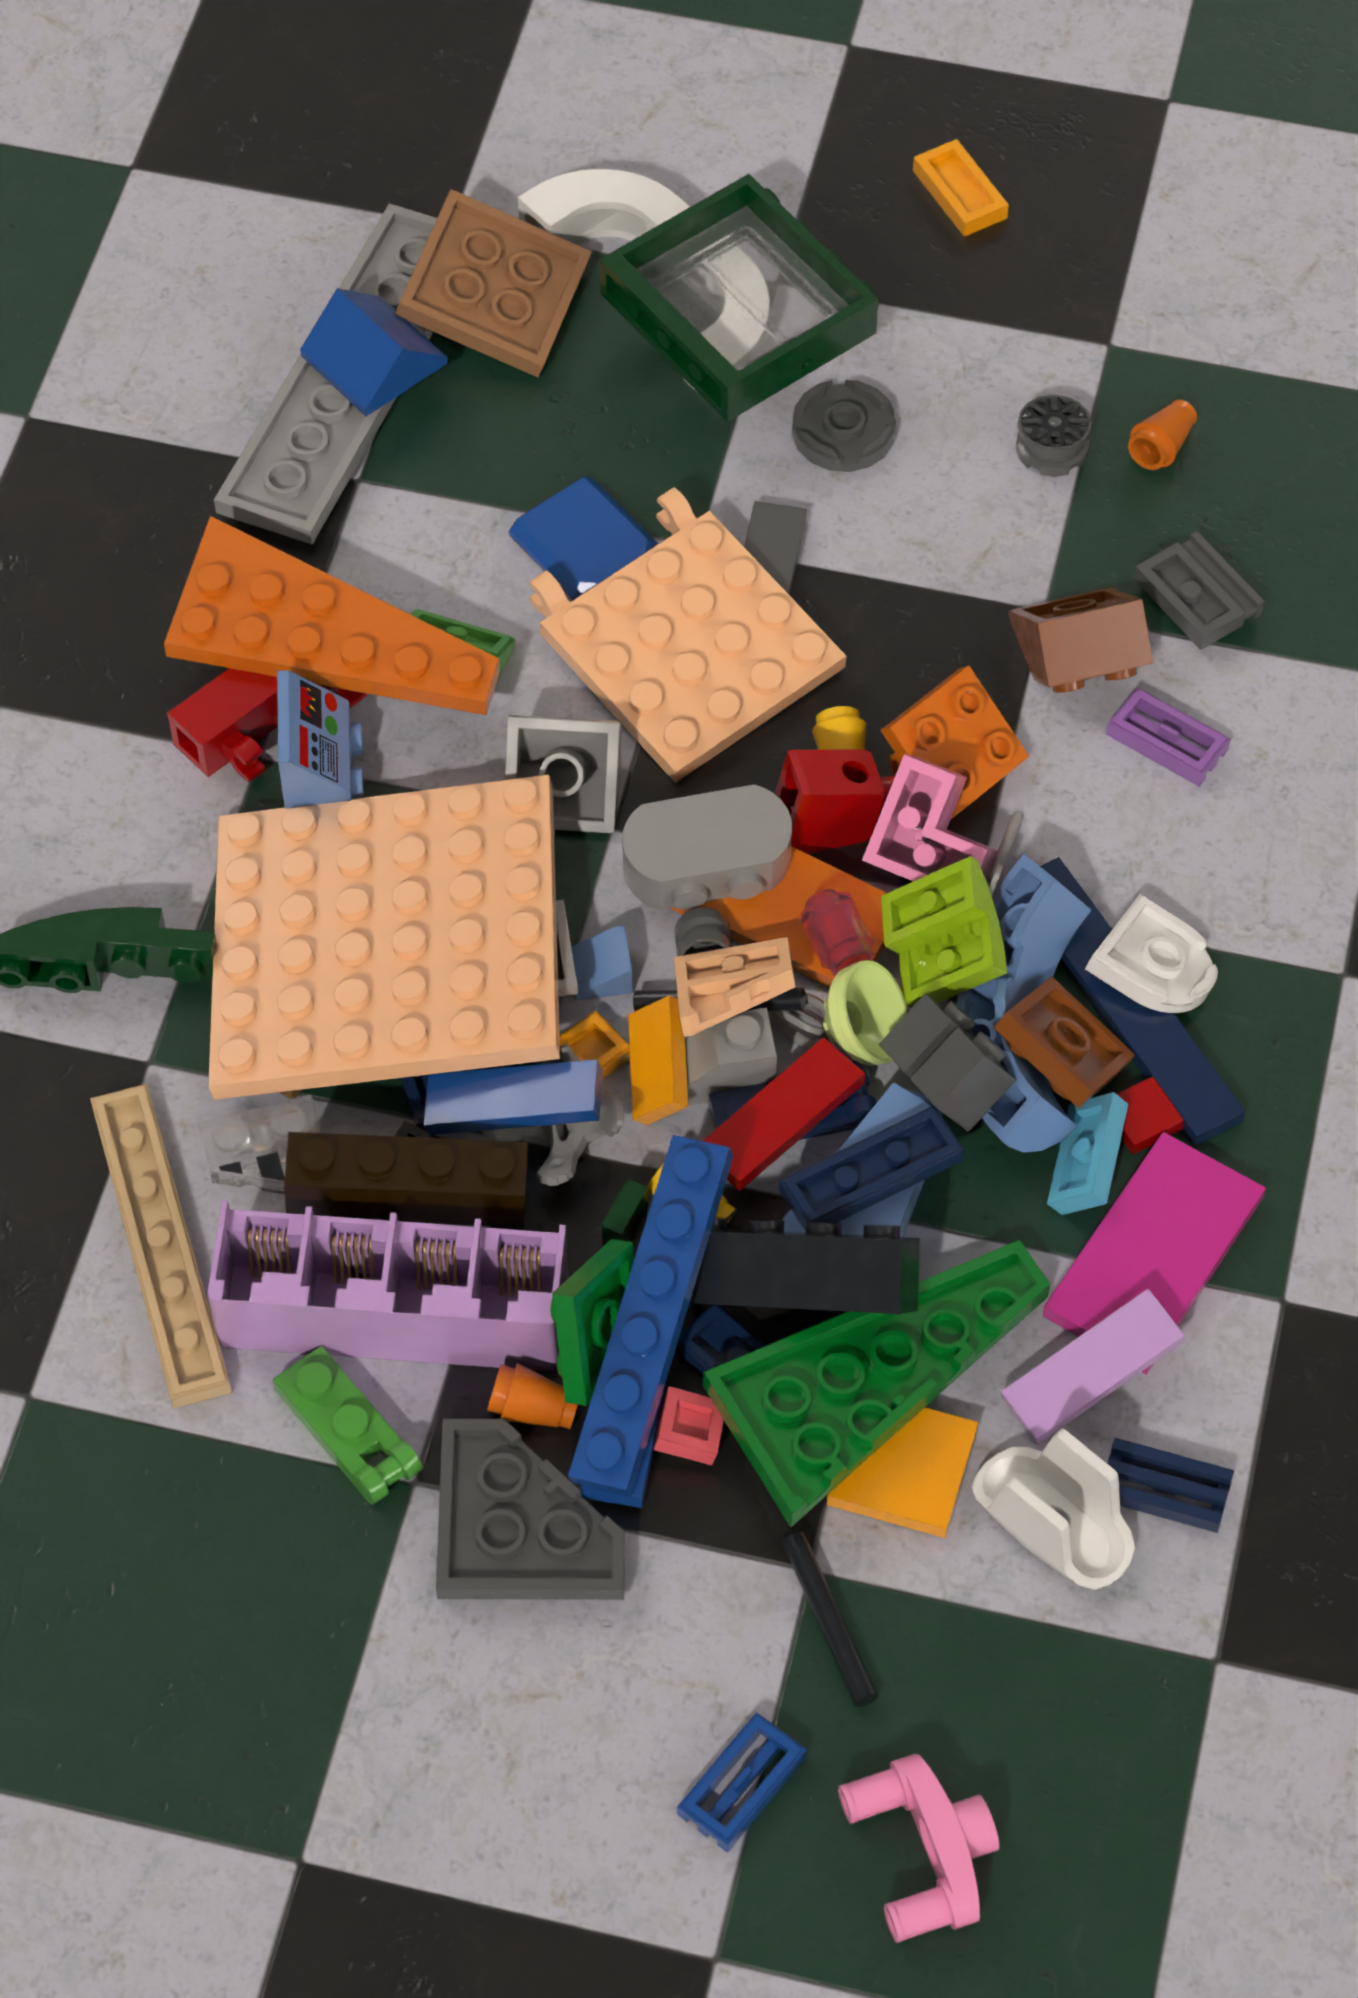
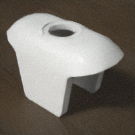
M1060 1429L1052 1437L1043 1452L1030 1447H1010L997 1453L985 1462L976 1474L971 1489L975 1500L1026 1549L1073 1583L1097 1590L1110 1585L1120 1578L1130 1565L1136 1548L1132 1531L1120 1513L1118 1474L1111 1466L1065 1429ZM1055 1510L1063 1513L1067 1517L1068 1521Z

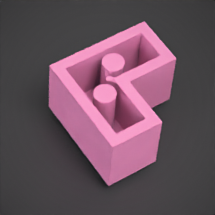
M904 754L862 861L915 881L971 856L978 860L985 879H987L998 850L947 830L967 777L919 757Z

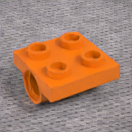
M969 665L956 670L880 730L894 750V753L889 757V766L893 776L896 775L905 754L919 757L967 777L951 819L1030 757Z

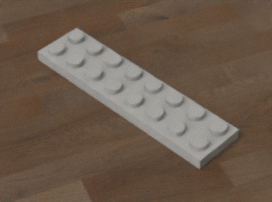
M389 203L339 288L382 297L397 310L437 218ZM408 321L430 340L434 333L433 331ZM300 353L214 499L216 513L313 544L396 398L365 417L303 359Z

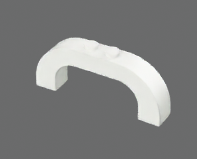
M587 169L568 172L543 181L518 196L520 220L576 245L598 237H618L632 241L690 207L670 189L650 178L613 169ZM735 241L675 275L719 315V320L701 335L737 371L767 354L769 345L768 290L759 270Z

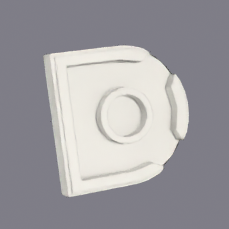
M1139 894L1098 947L1085 970L1140 1005L1166 1013H1181L1198 1007L1207 998L1218 975L1217 967L1215 964L1213 965L1205 949L1208 945L1206 940L1194 928Z

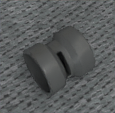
M707 907L694 908L684 913L676 923L674 933L677 956L732 947L730 923L725 915L715 909Z

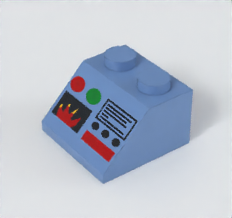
M289 670L277 671L278 765L285 809L364 798L363 768H353V756L363 755L362 723L351 722L349 700Z

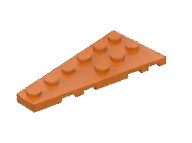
M212 516L208 520L164 642L166 657L277 677V671L289 670L318 685L487 715L500 673L499 658Z

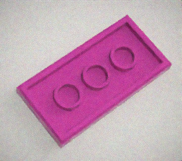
M1163 1132L1045 1304L1042 1316L1079 1337L1139 1294L1149 1289L1179 1327L1263 1200L1266 1187ZM1154 1363L1143 1370L1142 1373L1147 1375Z

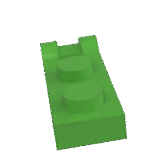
M322 1345L272 1379L276 1393L371 1505L389 1494L388 1487L402 1477L405 1480H409L423 1470V1465L413 1448L406 1441L400 1439ZM379 1452L386 1458L375 1467L366 1464V1461Z

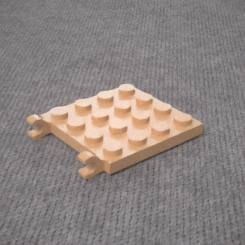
M673 487L657 498V502L663 510L656 514L659 522L666 530L673 534L672 536L571 602L566 598L562 587L555 577L548 571H545L529 582L530 587L536 592L529 597V600L535 609L546 618L540 622V635L617 720L620 721L665 773L677 783L844 669L847 656L711 511L696 518L686 498L679 490Z

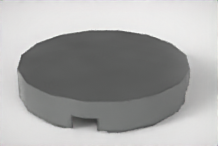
M845 380V385L837 384L833 386L832 381L819 383L803 393L794 407L792 437L797 450L811 463L827 470L852 472L869 468L883 459L894 444L896 420L890 400L877 388L861 381Z

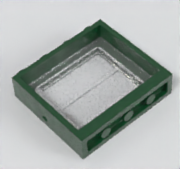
M750 174L743 176L600 258V294L727 422L876 334L879 301L874 289L867 282H861L845 267L841 257L835 251L824 247L812 235L810 228L803 220L795 219L780 204L776 194L769 188H763Z

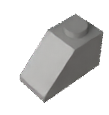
M767 1008L746 1010L693 1036L685 1037L688 1105L707 1103L711 1093L769 1083L776 1078L777 1054Z

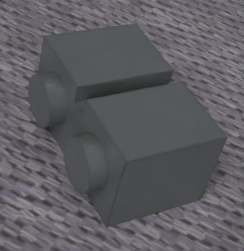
M925 993L879 1043V1046L910 1077V1080L937 1109L969 1132L1011 1087L1016 1079L1000 1063L1006 1056L1005 1052L983 1032L980 1031L976 1037L970 1032L977 1023L953 1001H950L944 1008Z

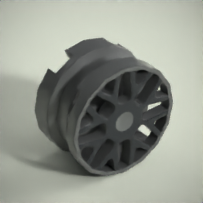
M1054 394L1039 396L1028 402L1020 411L1018 419L1016 451L1019 460L1027 469L1032 466L1040 470V475L1050 477L1068 475L1069 470L1076 466L1081 468L1087 460L1090 444L1089 436L1092 421L1088 410L1080 402L1070 397Z

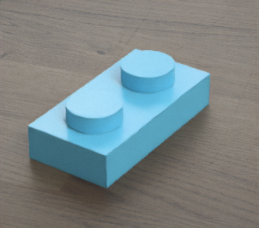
M1114 1092L1091 1098L1081 1108H1078L1073 1103L1069 1104L1067 1115L1078 1127L1060 1143L1047 1204L1061 1215L1107 1204L1128 1103Z

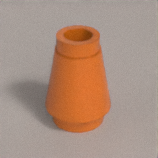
M1175 400L1170 405L1135 425L1131 430L1128 442V450L1132 459L1139 466L1148 470H1157L1171 465L1197 421V413L1193 406L1184 400Z
M519 1363L516 1364L515 1368L501 1364L487 1411L501 1415L500 1419H504L507 1422L551 1427L561 1426L571 1429L578 1405L565 1402L562 1385Z

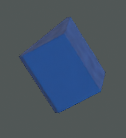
M337 288L300 348V353L303 359L365 417L447 364V356L406 319L395 315L396 310L382 297Z

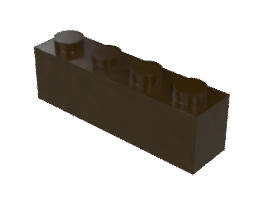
M288 1132L284 1182L286 1213L305 1214L306 1206L312 1207L313 1215L389 1221L391 1212L397 1213V1220L401 1222L474 1225L475 1219H481L482 1226L524 1227L528 1142Z

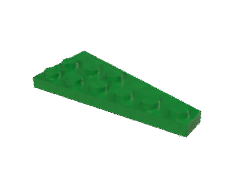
M1018 1240L920 1281L918 1311L904 1314L843 1313L705 1371L703 1387L787 1523L792 1527L1047 1299L1050 1283L1025 1246Z

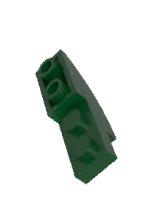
M101 908L61 914L36 920L0 934V985L7 988H22L24 986L50 987L65 993H77L82 990L101 992L104 972L115 973L124 978H138L141 976L166 977L182 983H194L198 980L212 981L213 956L217 942L215 932L166 928L162 908Z

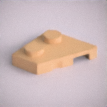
M788 937L674 957L679 1014L684 1037L693 1036L795 988Z

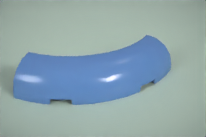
M1023 853L992 898L1003 938L1007 974L958 994L957 1005L977 1023L970 1031L975 1037L981 1031L1005 1052L1006 1056L1000 1063L1016 1079L982 1118L987 1126L1008 1147L1026 1153L1043 1151L1061 1142L1078 1125L1066 1114L1057 1101L1048 1083V1079L1027 1059H1023L1013 1053L1007 1046L1005 1038L993 1027L1006 1012L1047 979L1054 976L1056 967L1067 945L1092 910Z

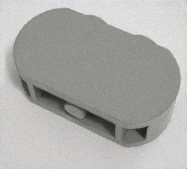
M757 785L642 804L630 815L623 829L622 851L625 881L631 892L640 901L660 910L673 907L693 909L701 906L706 901L729 897L739 900L749 899L763 891L772 890L783 880L790 866L792 821L789 811L778 796Z

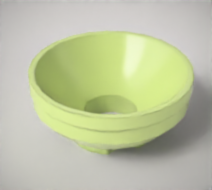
M871 960L853 963L836 974L829 988L827 998L824 1001L825 1019L823 1027L826 1035L832 1043H836L846 1055L858 1063L865 1064L866 1066L891 1063L893 1060L879 1046V1043L908 1013L903 993L895 978L879 963Z

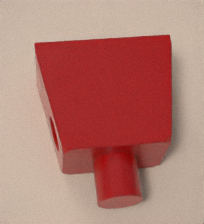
M866 749L788 750L775 795L785 804L791 817V846L806 854H812L862 843L870 839L896 775L880 777L873 755Z

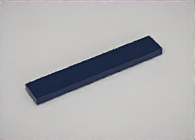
M1060 857L1041 865V868L1092 910L1075 932L1060 961L1112 1033L1136 1055L1132 1061L1145 1079L1153 1076L1183 1118L1182 1130L1192 1144L1196 1146L1243 1122L1246 1111L1174 1013L1160 1012L1140 1005L1085 970L1092 955L1112 931V928Z

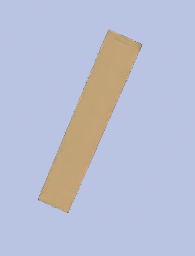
M143 1084L90 1098L172 1407L175 1409L232 1393L148 1086Z

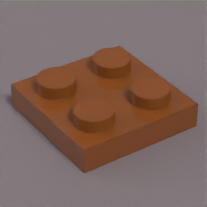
M1052 976L1006 1012L993 1027L1005 1038L1007 1046L1013 1053L1023 1059H1027L1048 1079L1050 1087L1059 1096L1070 1100L1078 1108H1081L1117 1076L1136 1056Z

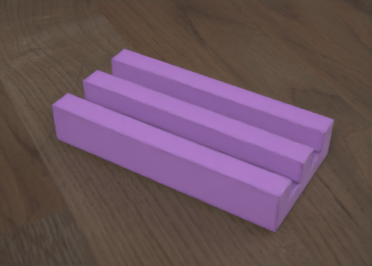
M1138 687L1108 722L1106 735L1199 787L1204 782L1206 773L1208 771L1212 772L1217 765L1218 758L1220 756L1223 757L1227 753L1231 740ZM1135 709L1159 721L1161 723L1160 726L1150 721L1149 719L1141 716L1140 714L1134 712ZM1179 733L1193 740L1194 742L1200 744L1201 746L1207 748L1208 750L1204 751L1199 747L1193 745L1192 743L1184 740L1183 738L1179 737Z

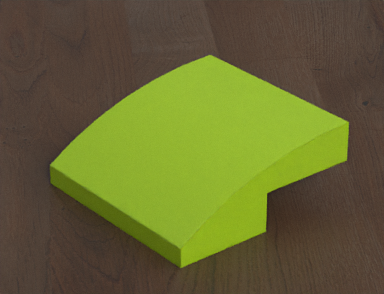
M969 856L881 896L884 946L899 953L901 989L907 1007L912 1009L925 993L939 1003L1007 974L1006 956L998 916L985 876L977 859Z

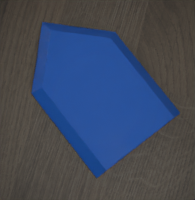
M582 477L518 517L509 529V536L544 571H548L555 577L563 591L572 600H575L658 545V542L593 478Z

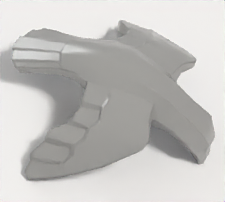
M567 1044L561 1045L560 1063L581 1061ZM605 1093L601 1096L599 1121L484 1130L482 1133L494 1141L518 1142L522 1139H536L539 1142L549 1144V1156L536 1173L537 1179H539L540 1183L547 1186H558L561 1183L568 1182L574 1176L578 1159L589 1142L599 1138L601 1135L613 1137L619 1133L624 1123V1109L621 1100L615 1093Z

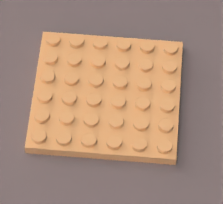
M541 775L357 798L350 801L288 809L277 808L219 816L214 925L217 942L213 956L208 1084L213 1099L560 1059L553 787L550 776Z

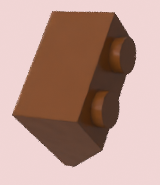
M1103 588L1008 610L1011 625L1033 679L1047 687H1052L1053 692L1062 693L1085 687L1084 679L1104 675L1105 680L1108 681L1130 678L1137 675L1136 667L1153 663L1143 600L1115 588Z

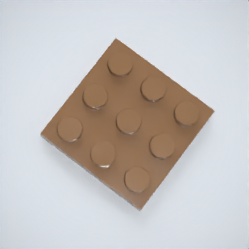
M450 189L398 304L395 315L538 378L592 251Z

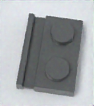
M1198 531L1192 533L1190 540L1180 544L1177 542L1140 563L1135 568L1134 580L1200 650L1242 627L1244 620L1254 615L1257 618L1263 613L1265 601Z

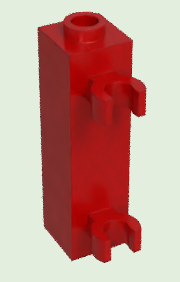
M231 668L227 669L167 712L173 745L207 777H210L230 762L235 771L245 781L251 782L266 771L265 765L257 759L263 754V749L257 742L278 727L277 677ZM319 685L327 690L331 688L333 693L349 700L350 708L367 697L366 693Z

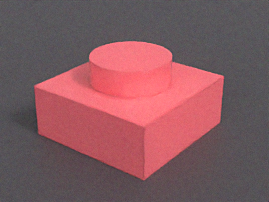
M668 1386L662 1402L653 1450L712 1465L718 1453L724 1419L711 1398Z

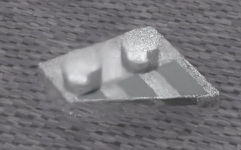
M311 1094L197 1122L212 1183L234 1187L253 1185L265 1192L284 1195L288 1132L322 1133Z

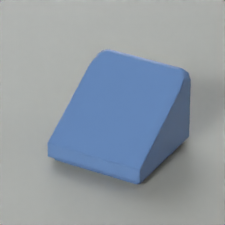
M624 925L608 929L571 947L578 986V994H575L576 1000L633 993L632 966Z

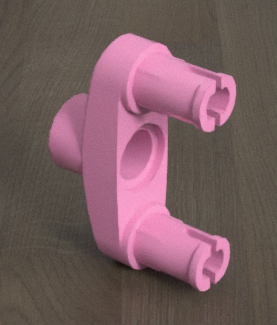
M916 1753L891 1761L890 1769L839 1785V1798L850 1824L901 1806L906 1811H911L937 1877V1887L884 1905L886 1921L896 1943L950 1925L955 1930L979 1922V1896L972 1859L999 1850V1839L992 1815L980 1794L951 1804L930 1767Z

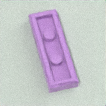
M1147 1289L1000 1391L1001 1398L1038 1445L1185 1342V1335L1151 1291Z

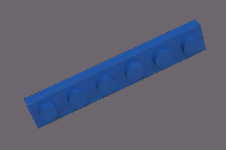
M672 1135L568 1477L572 1483L628 1497L632 1495L734 1157L730 1147Z

